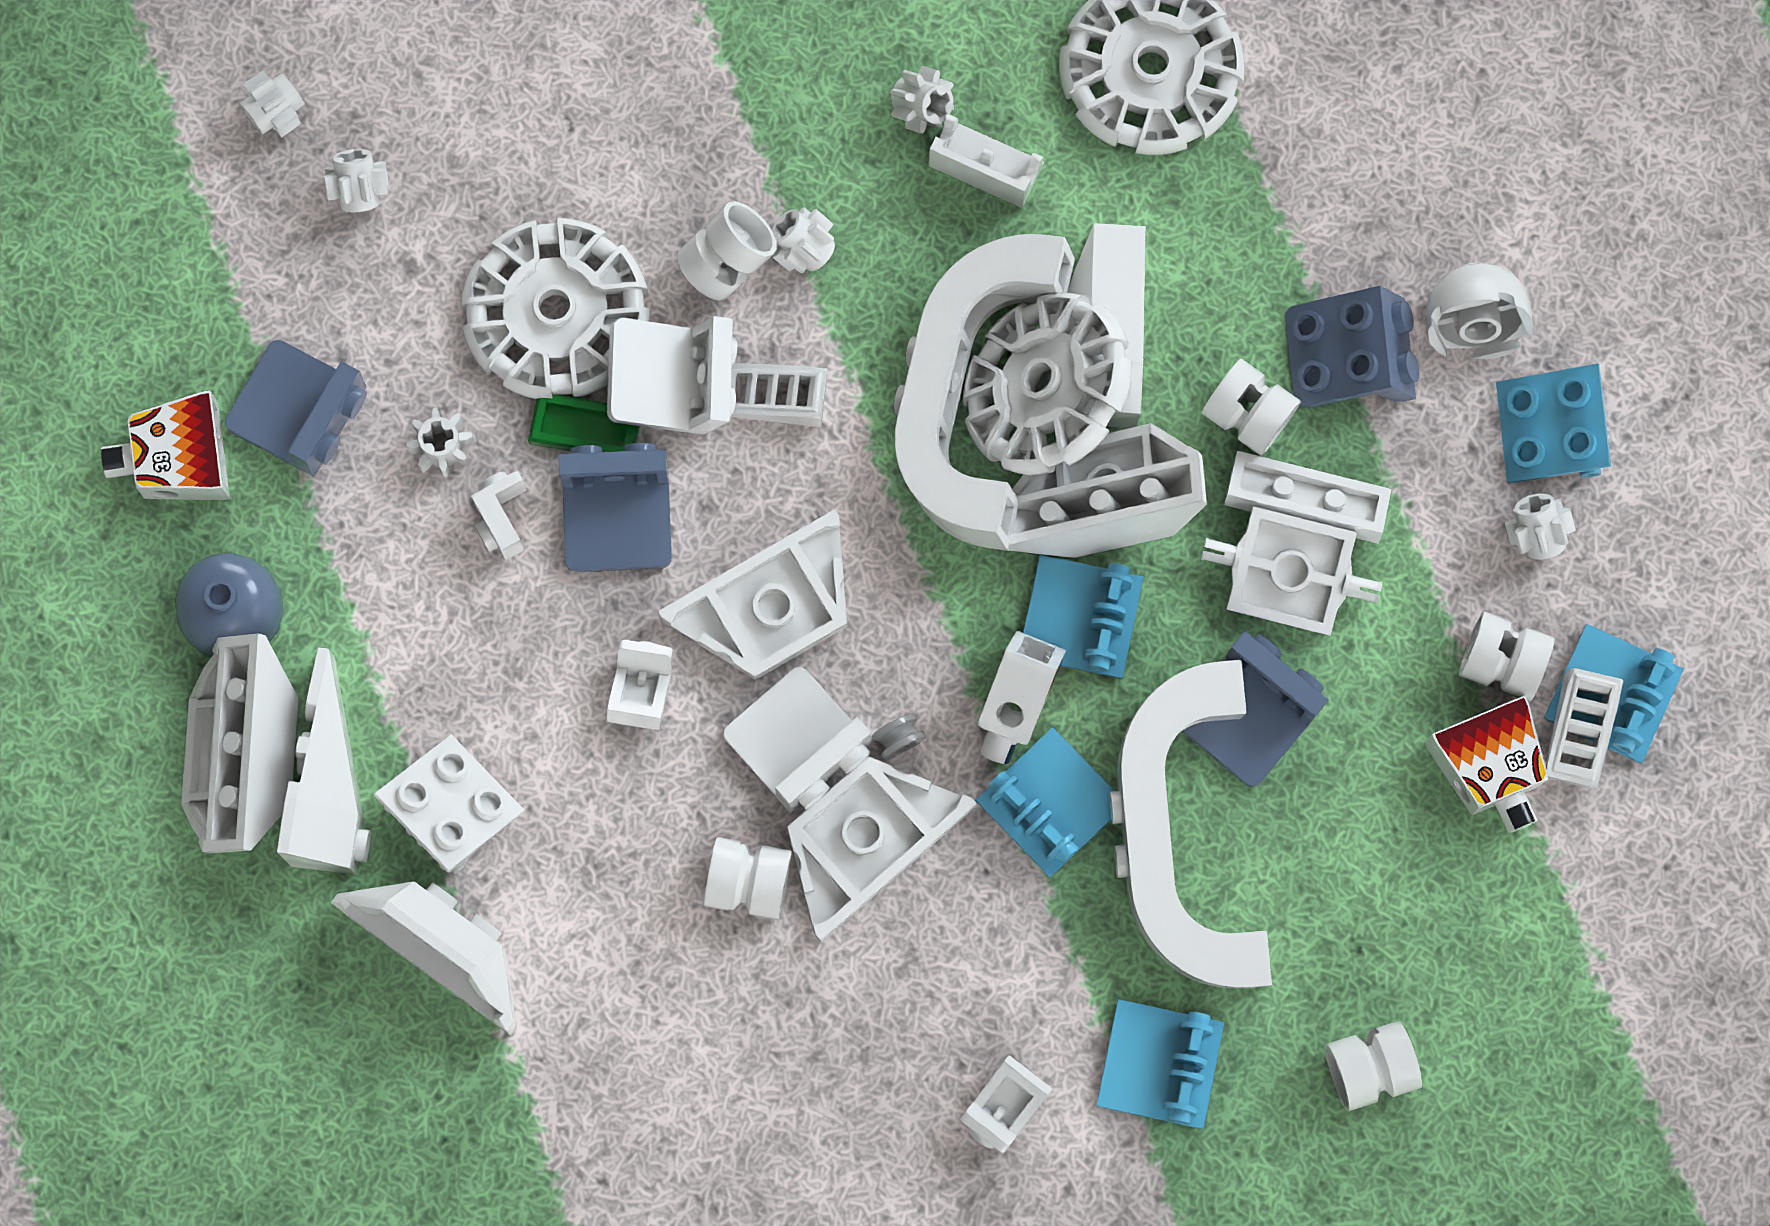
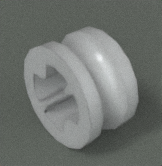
M914 713L904 715L888 723L872 735L874 742H879L884 747L881 753L884 760L892 759L926 739L923 731H917L914 728V723L917 720Z

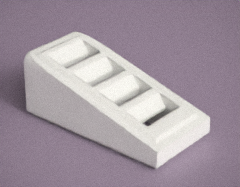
M734 363L731 366V387L734 390L736 389L737 377L747 378L744 403L735 404L731 417L813 427L822 426L828 378L827 368ZM758 379L768 380L765 404H755ZM778 382L789 383L786 405H776ZM799 384L809 385L807 406H796Z
M1571 668L1564 674L1545 764L1548 779L1594 790L1598 788L1623 685L1622 679L1577 668ZM1582 690L1603 695L1602 703L1576 697L1577 691ZM1572 711L1598 716L1597 725L1571 719ZM1567 732L1594 738L1593 747L1565 740ZM1565 753L1590 759L1589 767L1584 768L1560 762L1561 755Z

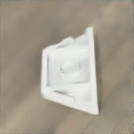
M835 509L660 609L658 613L661 620L754 680L759 679L847 628L839 514Z
M868 756L787 826L815 937L819 942L822 943L975 809L977 803L973 798L964 794L962 796L931 784L932 782L914 774L903 773L894 769L889 764Z

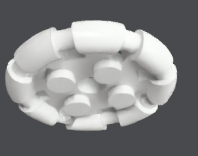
M1088 0L1069 23L1066 31L1070 36L1067 45L1060 48L1059 55L1061 86L1066 99L1072 98L1078 111L1075 115L1078 120L1093 135L1113 147L1120 143L1137 148L1135 154L1164 155L1186 150L1187 143L1198 137H1201L1203 140L1207 139L1223 125L1238 102L1234 96L1237 85L1244 83L1245 61L1243 48L1238 33L1231 32L1225 21L1228 15L1214 0ZM1161 3L1180 8L1178 17L1159 12ZM1127 6L1135 18L1121 24L1115 12ZM1208 31L1213 42L1200 48L1194 35L1199 32ZM1089 41L1104 43L1102 55L1087 50ZM1146 53H1157L1164 58L1167 68L1159 74H1148L1139 67L1138 59ZM1203 73L1213 75L1215 79H1218L1215 89L1200 84ZM1103 81L1106 95L1095 99L1090 86ZM1185 105L1191 118L1178 124L1172 114L1177 113ZM1127 110L1146 116L1143 128L1123 123Z
M557 218V223L537 224V220L518 225L500 235L490 243L492 249L482 261L480 259L475 261L465 281L460 308L466 311L467 324L462 329L466 343L477 363L487 374L493 371L503 379V387L522 396L539 399L552 398V395L573 394L574 398H580L599 391L608 385L609 349L602 356L592 346L601 334L610 340V326L619 318L649 321L650 309L644 306L643 294L648 292V288L638 263L624 245L617 247L606 238L608 233L604 230L574 219ZM559 244L560 257L540 259V245ZM593 254L604 262L596 272L584 263ZM510 262L512 265H516L518 269L507 281L499 272ZM619 294L623 296L624 308L609 309L606 295ZM558 295L564 297L570 303L567 314L555 320L544 317L540 312L542 302L550 296ZM503 305L504 319L488 321L487 309H490L492 306ZM514 342L526 352L517 364L506 356L508 349ZM570 359L571 373L551 375L550 361L563 363Z
M1059 292L1040 295L1036 303L1029 306L1021 303L1010 310L984 336L988 339L978 356L973 355L969 364L963 389V404L968 406L969 416L965 419V423L973 442L981 453L992 462L1000 460L1005 470L1026 475L1051 473L1055 471L1057 464L1066 462L1068 465H1072L1095 449L1110 432L1106 429V426L1115 411L1122 412L1129 392L1132 374V362L1125 358L1124 352L1129 347V342L1121 324L1102 304L1091 305L1088 297L1079 294ZM1040 324V329H1036V325ZM1078 326L1072 336L1069 335L1072 328ZM1007 350L1012 355L1006 362L1003 370L996 366ZM1103 354L1104 361L1093 364L1092 357ZM1051 370V380L1047 387L1040 392H1036L1035 385L1039 382L1042 373ZM1014 426H1015V427H1017V430L1015 431L1014 435H1013L1012 438L1010 439V438H1009V435H1010L1012 429H1013ZM1055 432L1056 442L1048 445L1046 434Z

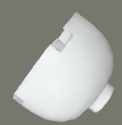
M1475 262L1450 271L1438 280L1427 301L1426 316L1429 343L1438 353L1447 356L1446 348H1477L1469 359H1497L1520 348L1519 339L1526 332L1528 337L1533 332L1531 303L1527 290L1511 271L1497 265ZM1457 321L1459 322L1458 325L1460 336L1457 334L1454 326L1455 322Z

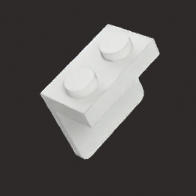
M712 316L693 328L629 318H619L614 321L610 326L607 397V415L609 419L615 423L705 435L730 422V417L734 412L736 404V393L734 388L731 387V366L734 364L737 356V340L732 336L733 319Z
M796 667L727 725L724 730V738L791 814L800 805L805 809L812 806L829 790L830 787L826 784L828 780L841 769L846 774L849 773L870 754L866 747L871 744V731L858 717L851 720L806 669Z

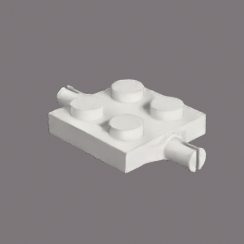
M1254 506L1251 509L1246 532L1237 543V546L1206 538L1204 547L1222 551L1224 554L1219 555L1203 550L1201 560L1231 566L1233 583L1226 606L1227 610L1331 636L1337 610L1346 599V596L1377 604L1380 595L1362 591L1360 587L1380 592L1382 589V582L1352 575L1351 555L1357 532Z

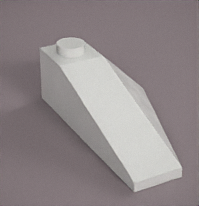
M1094 223L1067 293L1088 297L1091 305L1102 304L1121 324L1129 342V347L1124 350L1125 358L1132 362L1129 392L1122 412L1115 411L1106 427H1137L1141 415L1146 226ZM1074 326L1069 335L1072 336L1078 326ZM1103 354L1092 357L1093 364L1104 361ZM1051 370L1042 373L1039 382L1035 385L1036 392H1040L1047 387L1051 380Z
M318 647L305 708L306 721L313 722L311 732H303L302 736L298 737L295 754L297 758V773L301 775L300 782L289 781L277 853L291 867L356 875L358 862H367L371 831L363 829L364 819L335 657L329 649Z

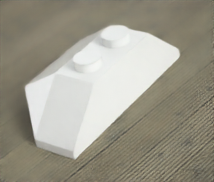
M1150 423L1108 433L1095 449L1072 465L1062 462L1057 464L1055 471L1041 475L1023 474L1012 489L1019 503L1008 551L1077 558L1174 536L1207 505L1202 455L1199 451L1185 445Z
M259 633L217 638L212 649L214 655L203 668L189 697L181 805L192 829L199 837L198 843L202 852L251 851L282 816L288 783L293 781L298 696L266 635Z
M413 881L338 893L331 901L339 911L506 1033L511 1035L515 1030L517 1024L507 954L504 947L497 942L502 933L477 914H475L470 922L453 910L458 901L438 885L432 882L428 889L425 890Z

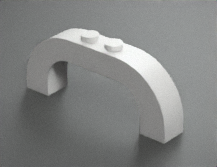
M1042 234L1014 235L991 241L966 254L936 284L924 307L917 337L912 336L907 346L906 363L909 367L905 385L898 387L894 403L897 416L895 450L898 465L910 491L929 518L951 536L972 545L1008 551L1019 503L1008 482L964 475L955 470L949 462V442L973 341L982 324L998 310L1017 303H1036L1040 295L1059 292L1067 293L1075 258L1065 237Z
M1241 660L1206 663L1187 669L1168 679L1144 701L1130 721L1122 739L1117 765L1118 791L1109 793L1112 824L1121 823L1123 845L1114 846L1117 878L1126 877L1129 904L1140 933L1152 950L1177 972L1203 984L1229 989L1267 987L1272 985L1267 931L1243 933L1216 932L1197 923L1183 908L1176 892L1165 761L1170 745L1175 737L1184 729L1201 722L1241 719L1246 714Z

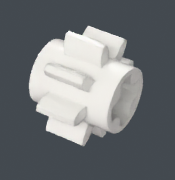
M921 66L918 74L904 70L902 72L903 77L896 82L894 88L890 91V94H892V104L895 108L891 113L892 117L904 120L906 129L922 134L927 125L941 129L942 122L945 121L946 116L950 115L951 111L954 110L953 95L950 91L954 86L953 83L939 79L940 71L926 66Z
M262 70L242 84L246 89L248 97L241 101L239 105L261 135L273 129L282 138L301 124L297 118L296 111L305 104L284 74L281 73L271 79Z
M352 149L340 152L333 156L334 167L324 168L325 176H323L326 198L327 200L339 199L340 208L345 212L371 210L379 205L378 195L388 193L387 186L389 183L385 161L373 163L372 153L369 150Z
M805 207L801 208L800 212L797 209L785 212L772 228L776 239V247L778 248L772 257L789 272L794 268L800 273H804L806 269L808 271L818 270L830 259L835 248L834 237L828 233L833 223L817 209L811 213Z
M433 408L432 418L424 423L418 420L412 421L413 427L418 434V439L411 440L406 445L409 453H423L418 462L421 472H426L431 465L440 468L442 475L446 478L449 476V466L456 462L464 466L469 464L466 455L462 452V446L472 445L474 438L470 432L458 433L463 423L459 413L453 415L448 420L440 416L437 408ZM445 433L448 439L445 442V450L435 451L432 444L436 442V435Z
M1533 494L1521 499L1515 505V509L1512 510L1515 519L1505 522L1510 544L1518 545L1520 554L1527 553L1530 558L1536 560L1549 559L1560 554L1569 543L1566 534L1576 531L1571 509L1563 508L1560 499L1554 501V498L1548 494Z

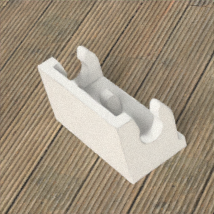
M948 114L945 118L944 128L940 137H935L930 147L928 166L1023 208L1044 162L1043 156L1034 152L1031 156L959 124L958 118Z

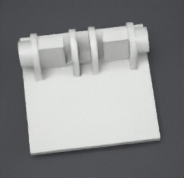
M452 734L374 794L384 806V810L387 813H391L404 826L406 833L409 836H413L421 848L424 847L439 863V867L443 871H451L453 874H457L470 861L468 856L524 811Z

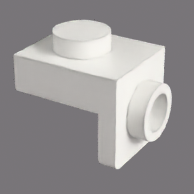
M518 471L508 476L506 472H499L486 478L478 485L479 491L471 495L474 505L482 518L481 521L474 524L479 536L489 552L499 548L505 561L524 551L520 538L501 504L527 491Z
M620 641L617 670L607 708V722L660 731L671 680L672 648L656 645L648 641Z
M1009 1055L960 1120L968 1126L970 1135L978 1143L988 1148L995 1147L1004 1153L1051 1092L1052 1088Z

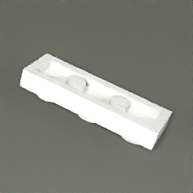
M1237 451L1224 505L1251 512L1252 506L1346 529L1357 532V539L1379 544L1383 534L1391 489Z

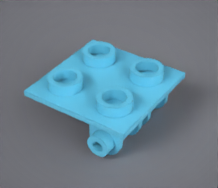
M1598 363L1496 382L1507 483L1524 482L1580 472V477H1596L1601 475V468L1611 467L1601 373Z
M1040 555L1023 633L1065 649L1066 652L1060 665L1062 667L1123 679L1144 576L1130 574V568L1122 564L1110 563L1108 569Z
M1586 624L1564 674L1571 668H1577L1623 680L1608 749L1642 764L1684 668L1672 663L1674 655L1668 651L1655 648L1651 654ZM1564 674L1544 716L1545 720L1552 723L1555 721ZM1578 690L1576 697L1602 703L1603 695ZM1572 711L1571 719L1596 725L1598 723V716ZM1582 736V737H1584V738H1586V739H1588V740L1594 742V738Z
M1052 727L1009 769L997 775L990 782L989 787L975 800L1050 878L1111 820L1109 793L1114 790Z
M1118 999L1096 1106L1204 1129L1224 1022L1210 1019L1211 1016L1203 1013L1189 1012V1014Z

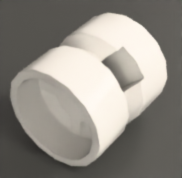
M736 201L728 202L707 223L706 229L699 230L679 250L678 263L687 280L700 293L708 298L720 301L727 299L745 282L749 273H754L777 250L776 239L766 221L755 210Z
M1239 359L1216 388L1201 414L1225 431L1231 428L1237 429L1238 440L1262 457L1288 424L1301 401L1278 384L1268 388L1265 385V375L1243 359ZM1244 398L1249 402L1255 403L1250 412L1246 411L1240 404Z
M1483 611L1471 634L1460 665L1459 676L1488 686L1493 681L1500 682L1503 693L1517 698L1525 696L1527 701L1530 702L1535 696L1546 671L1555 639L1550 635L1525 627L1520 632L1513 631L1511 621Z
M717 837L708 873L704 906L728 911L734 910L740 903H746L750 915L779 920L790 871L792 851L762 846L754 855L750 854L747 844H743L741 841Z
M1400 1021L1369 1030L1365 1041H1362L1356 1035H1352L1325 1044L1327 1064L1339 1099L1346 1111L1377 1103L1379 1094L1382 1091H1386L1389 1095L1395 1097L1422 1088L1421 1072L1410 1038Z

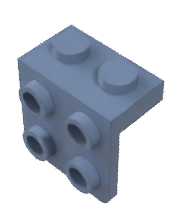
M1376 286L1294 305L1287 310L1285 319L1293 396L1301 401L1299 406L1311 408L1371 394H1378L1393 402L1416 399L1415 382L1419 379V366L1415 355L1411 352L1409 332L1413 330L1414 319L1412 310L1405 301V298L1382 286Z
M275 340L267 347L225 419V425L230 433L315 477L322 463L326 465L334 456L340 443L339 434L348 419H354L362 408L367 396V391H365L367 387L360 371L341 361L337 369L282 340Z
M633 443L624 446V451L603 452L602 447L582 445L571 448V454H558L559 477L563 487L564 543L567 568L572 572L660 569L669 566L672 561L669 471L666 449L656 450V446L650 443Z
M1244 631L1231 646L1223 661H1242L1246 714L1241 719L1201 722L1184 729L1182 733L1246 786L1255 787L1262 782L1328 702V699L1321 694L1324 688L1316 678L1303 669H1298L1297 672H1294L1279 659L1282 653L1271 641L1259 634L1253 638Z

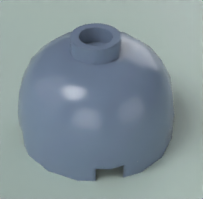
M231 552L210 555L192 565L180 580L175 596L177 624L187 641L208 657L214 655L212 649L217 638L259 633L266 635L270 643L279 631L284 614L281 590L270 571L250 557Z

